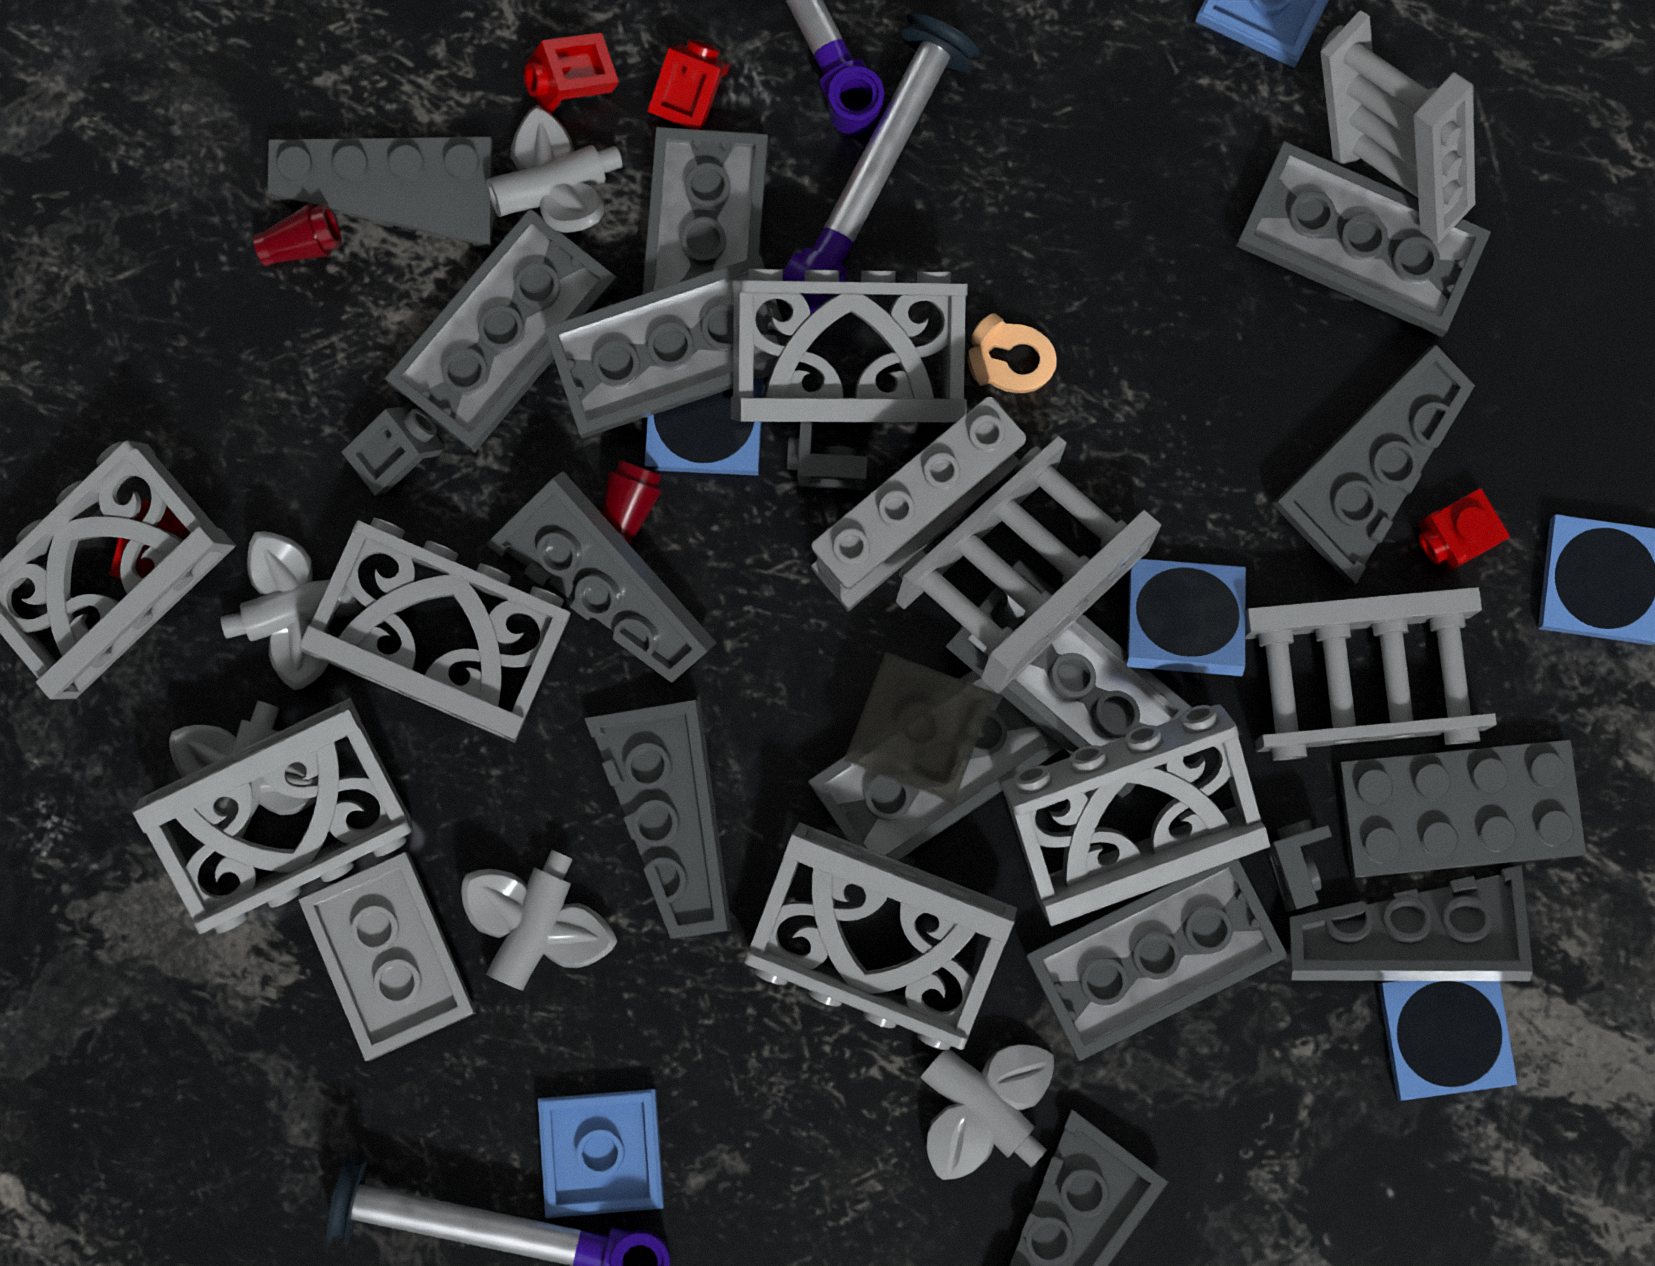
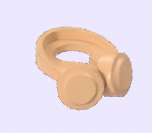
M996 313L983 318L975 327L971 337V343L974 347L968 350L969 356L967 361L973 379L980 386L990 383L996 388L1007 392L1028 393L1043 387L1051 379L1056 369V353L1054 346L1041 332L1025 325L1006 324ZM1019 344H1027L1037 351L1039 365L1032 373L1027 375L1017 374L1009 368L1006 361L991 358L989 351L994 347L1011 350Z

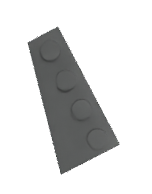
M491 137L269 140L268 195L274 201L300 207L308 203H312L315 207L327 204L335 215L342 216L347 214L369 219L374 224L393 228V225L421 231L426 236L443 240L448 238L472 243L474 247L493 251V205L486 185V179L494 177V143Z
M1437 345L1429 347L1272 503L1349 585L1357 584L1366 569L1365 563L1377 543H1381L1393 524L1392 518L1406 495L1412 492L1422 475L1420 472L1434 448L1439 447L1475 386Z
M564 471L552 478L485 544L500 556L508 553L526 566L524 574L542 587L549 583L572 600L570 608L586 620L591 618L599 620L614 632L613 640L671 683L717 643Z
M692 700L584 718L591 737L595 738L604 761L602 765L611 786H614L625 814L624 821L631 839L635 840L645 865V875L670 938L678 939L731 931L732 927L701 702Z
M1522 865L1502 869L1500 875L1475 880L1474 876L1452 880L1449 886L1421 893H1418L1417 889L1395 893L1393 899L1367 905L1365 902L1359 901L1292 916L1289 919L1291 980L1530 981L1533 973Z
M1071 1110L1054 1157L1051 1159L1043 1179L1044 1182L1033 1209L1027 1218L1020 1241L1009 1266H1108L1164 1190L1168 1181L1075 1111Z

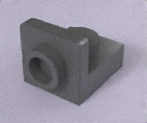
M410 405L385 409L342 453L374 496L387 494L422 459L438 456L445 449V445L436 435L437 428L431 418L423 411Z
M801 422L800 436H789L787 470H798V486L866 490L868 456H856V449L844 446H828L823 448L822 454L812 453V422Z
M1308 819L1276 829L1279 841L1270 843L1271 847L1265 848L1285 912L1319 903L1315 891L1321 889V880L1317 867L1310 856L1303 857L1300 847L1332 837L1329 825L1313 830Z

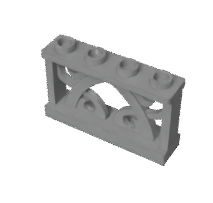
M748 269V281H733V396H731V419L741 422H958L967 414V399H964L965 309L968 284H951V272H917V283H895L896 271H861V282H839V270H805V281H783V270ZM801 294L837 295L825 301L810 313L808 303ZM863 294L899 296L892 303L888 314L883 308ZM769 299H781L787 302L791 308V315L787 321L779 322L770 316L771 322L777 331L790 335L783 346L767 340L756 326V313L759 307ZM928 301L934 304L940 311L942 326L934 339L924 345L915 347L909 337L921 333L925 329L929 318L917 324L913 323L909 319L908 310L915 302ZM848 312L853 313L867 323L892 351L877 357L865 367L856 383L854 397H843L839 376L826 360L818 355L806 352L813 341L829 325ZM754 347L777 356L766 382L763 396H753ZM942 350V398L933 397L931 383L921 357L929 356ZM799 362L816 368L822 374V384L816 391L807 392L802 387V379L809 372L795 370ZM899 363L902 371L887 373L894 377L896 382L895 388L887 393L882 392L876 385V375L885 367Z
M992 397L985 398L812 543V550L817 555L818 560L811 565L812 570L845 609L850 611L906 564L914 554L924 549L1011 476L1020 462L1015 457L1014 452L1025 444L1026 435Z
M127 440L125 442H117L108 447L98 457L96 461L98 467L84 481H77L64 489L56 499L58 506L44 519L34 521L25 527L16 538L18 544L4 558H0V634L38 678L36 681L37 685L49 699H76L236 547L235 543L223 529L217 528L155 456V452L148 444ZM134 476L143 478L151 490V506L143 521L135 520L141 509V499L138 492L133 491L132 498L126 505L120 504L116 497L117 491ZM166 506L171 509L191 533L185 540L157 526L165 512ZM99 509H101L104 517H91ZM99 537H119L130 540L121 559V579L127 595L120 602L108 596L98 594H84L71 598V573L78 541ZM148 545L150 547L143 553L141 559L150 558L153 560L155 568L143 578L136 571V562L143 546ZM47 560V567L41 566ZM27 578L33 581L35 592L30 598L21 600L34 605L47 604V613L35 619L20 617L12 606V593ZM94 606L100 613V621L90 630L85 622L88 614H82L74 618V612L84 607ZM51 626L54 639L62 657L57 661L33 632Z
M374 517L370 525L357 520L299 648L308 655L515 743L570 618L571 612L561 608L564 599L535 586L532 587L530 594L508 585L511 576L482 563L479 564L477 571L455 562L459 554L438 543L427 540L424 548L407 542L402 539L405 534L403 529L382 519ZM381 553L392 557L398 563L399 572L395 577L387 579L380 576L376 569L375 579L380 590L387 594L376 601L362 588L358 578V570L364 559L373 554ZM414 564L442 576L414 582ZM348 587L352 595L366 609L336 638L327 634V631ZM475 590L503 602L497 605L488 615ZM454 596L469 619L479 650H454L438 658L429 667L425 675L413 671L416 658L414 639L406 624L395 614L423 601ZM513 614H524L534 619L540 630V639L536 647L522 655L500 654L498 642L510 644L518 641L524 634H514L507 630V619ZM384 621L399 634L402 641L400 649L390 655L381 653L377 647L380 638L390 636L386 631L378 628ZM461 661L481 662L482 672L473 668H465L470 673V680L467 684L463 686L455 685L449 679V669L452 664ZM501 666L510 668L531 666L512 712L499 708Z
M351 698L138 799L132 813L143 833H147L188 909L199 934L215 928L217 933L231 930L249 917L248 911L268 902L271 908L285 904L301 893L299 886L318 877H321L323 882L334 880L346 874L354 867L353 860L372 851L376 857L383 856L406 843L405 835L412 832V818L378 756ZM345 736L349 738L368 776L353 775L339 778V760L335 741ZM300 762L307 769V773L302 780L313 778L319 774L318 783L307 785L293 784L287 780L285 770L291 763ZM262 777L275 791L292 798L317 797L309 826L295 849L268 847L236 836L247 822L253 803L251 781ZM359 789L375 796L380 805V814L377 820L366 828L356 829L349 826L346 820L347 815L355 810L364 811V808L353 800L346 799L337 802L339 791ZM221 797H230L237 802L239 810L233 820L222 828L217 823L221 822L228 813L222 814L217 812L214 808V802ZM174 818L203 843L194 852L188 863L166 822ZM328 831L340 840L320 850ZM214 851L224 856L216 868V882L224 872L235 873L240 880L239 886L233 892L223 896L207 892L199 882L201 864ZM256 868L275 871L256 881Z
M1201 705L1190 708L1180 718L1158 726L1146 725L1131 730L1125 738L1102 746L1090 745L1074 751L1069 758L1047 766L1034 765L1024 768L1014 778L1001 783L1029 869L1037 901L1051 926L1271 847L1266 828L1261 822L1238 738L1239 733L1236 723L1221 705ZM1214 746L1219 751L1218 764L1209 777L1196 785L1193 781L1202 774L1205 767V759L1201 755L1200 759L1195 763L1186 764L1183 762V757ZM1228 780L1236 807L1221 812L1209 795ZM1127 782L1152 787L1175 797L1157 815L1151 829L1150 838L1136 843L1118 830L1096 827L1109 803ZM1068 799L1065 809L1060 812H1049L1056 822L1062 825H1070L1069 831L1049 832L1036 825L1035 815L1038 809ZM1187 808H1190V809H1191V810H1188V811L1182 813L1180 816H1178L1181 812H1183V811L1186 810ZM1177 816L1181 821L1189 822V824L1169 830L1170 823ZM1090 843H1111L1116 845L1117 850L1098 856L1104 850L1101 845L1090 846ZM1040 846L1065 847L1062 870L1051 874L1048 873Z
M799 822L790 838L744 963L754 967L755 974L768 982L785 985L789 981L809 989L808 993L812 998L826 1005L841 1006L842 1003L860 1009L864 1011L863 1016L876 1025L895 1028L896 1024L918 1032V1038L934 1048L949 1050L953 1046L958 1049H964L1004 945L1013 927L1017 907ZM799 863L812 867L813 902L793 901L784 903ZM855 884L864 889L866 893L864 903L850 907L835 905V899L844 902L850 901V898L845 894V887L847 885ZM888 897L901 902L900 920L903 931L911 944L922 953L894 966L867 971L851 950L839 920L852 921L867 917L878 910ZM923 913L934 915L939 920V926L936 929L927 930L930 936L939 940L935 944L927 940L916 927V918ZM795 915L815 916L817 924L805 925L799 928L792 937H805L809 940L811 950L804 955H798L784 949L778 940V926L787 918ZM977 932L990 937L973 978L965 966L953 957L963 949ZM828 955L836 969L822 964ZM941 967L957 978L963 995L957 1007L945 1012L927 1006L922 999V994L928 989H936L945 997L946 988L944 981L935 972ZM906 986L905 997L891 991Z

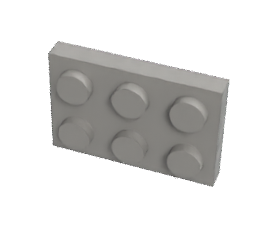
M402 853L299 899L301 908L365 1061L373 1060L476 1013L409 853Z

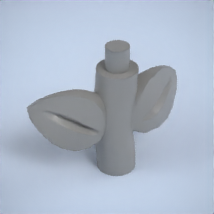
M537 105L529 110L523 118L511 144V159L518 171L486 179V185L493 208L499 217L540 207L541 215L548 227L558 232H576L589 228L600 221L604 213V202L602 196L592 187L604 183L605 173L622 168L623 164L616 146L597 152L593 145H589L574 151L571 138L563 125L549 111Z
M254 532L248 548L247 569L252 586L262 596L242 602L240 605L241 612L222 616V629L227 639L247 634L250 641H255L269 636L268 654L276 673L292 689H303L320 677L329 664L304 653L299 648V645L314 618L331 579L312 581L313 567L311 558L304 548L295 541L272 532ZM348 587L333 619L359 615L363 611V605L352 595Z
M257 701L251 721L241 720L237 737L225 729L210 725H191L172 731L169 738L170 752L181 777L183 778L277 733L278 731L273 730V726L280 708ZM300 762L291 763L285 770L287 780L293 784L307 785L318 783L319 774L313 778L302 780L307 773V769ZM262 777L251 781L253 792L251 812L247 822L236 836L244 837L259 804L279 815H289L303 811L317 801V797L292 798L275 791ZM221 797L214 802V808L217 812L222 814L228 813L217 825L224 828L236 816L239 807L234 799Z
M551 850L543 870L534 868L528 884L512 873L497 869L477 870L465 875L462 881L461 895L464 910L470 922L480 932L497 938L507 937L494 957L486 975L523 991L543 954L562 967L578 968L594 963L612 951L617 943L616 936L609 924L598 913L580 903L564 904L571 885L564 881V877L573 860L572 858Z
M1016 1044L1005 1046L991 1055L982 1072L972 1067L951 1049L944 1050L933 1061L920 1078L954 1103L953 1105L946 1106L931 1121L927 1133L928 1157L935 1173L942 1180L956 1179L975 1171L988 1159L994 1144L1007 1158L1015 1152L1031 1168L1035 1165L1047 1149L1030 1135L1035 1126L1020 1111L1035 1106L1043 1097L1053 1075L1054 1055L1045 1049L1031 1045Z

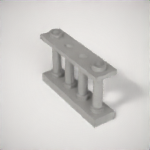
M1360 10L1345 26L1340 25L1328 35L1321 49L1333 163L1350 170L1362 159L1417 197L1420 232L1438 244L1475 205L1473 84L1454 72L1438 89L1436 87H1432L1429 90L1373 53L1370 16Z
M1060 436L1056 437L1043 450L1038 446L1032 448L1016 466V475L928 554L923 550L914 554L899 573L902 583L896 603L903 609L925 591L987 647L984 653L989 659L981 679L997 694L1149 552L1161 526L1145 510L1128 525L1123 520L1116 523L1057 471L1067 443ZM1040 486L1101 539L1099 546L1102 550L1091 560L1085 555L1079 558L1019 504ZM1003 521L1064 575L1062 578L1064 585L1054 595H1051L1048 591L1040 593L981 539ZM962 556L966 557L1025 610L1023 617L1026 621L1014 632L1009 627L1002 630L942 576Z
M1479 587L1247 609L1245 611V639L1258 638L1259 646L1266 649L1275 734L1262 735L1254 741L1255 751H1272V759L1279 761L1307 757L1308 747L1444 735L1445 745L1480 741L1479 732L1497 725L1496 715L1494 713L1471 716L1460 628L1466 627L1465 619L1471 618L1482 610ZM1430 622L1431 631H1437L1448 718L1414 721L1403 634L1408 632V624ZM1373 628V635L1380 637L1390 723L1356 726L1346 639L1351 638L1350 630ZM1316 633V641L1323 642L1333 728L1299 732L1288 644L1294 643L1293 635Z

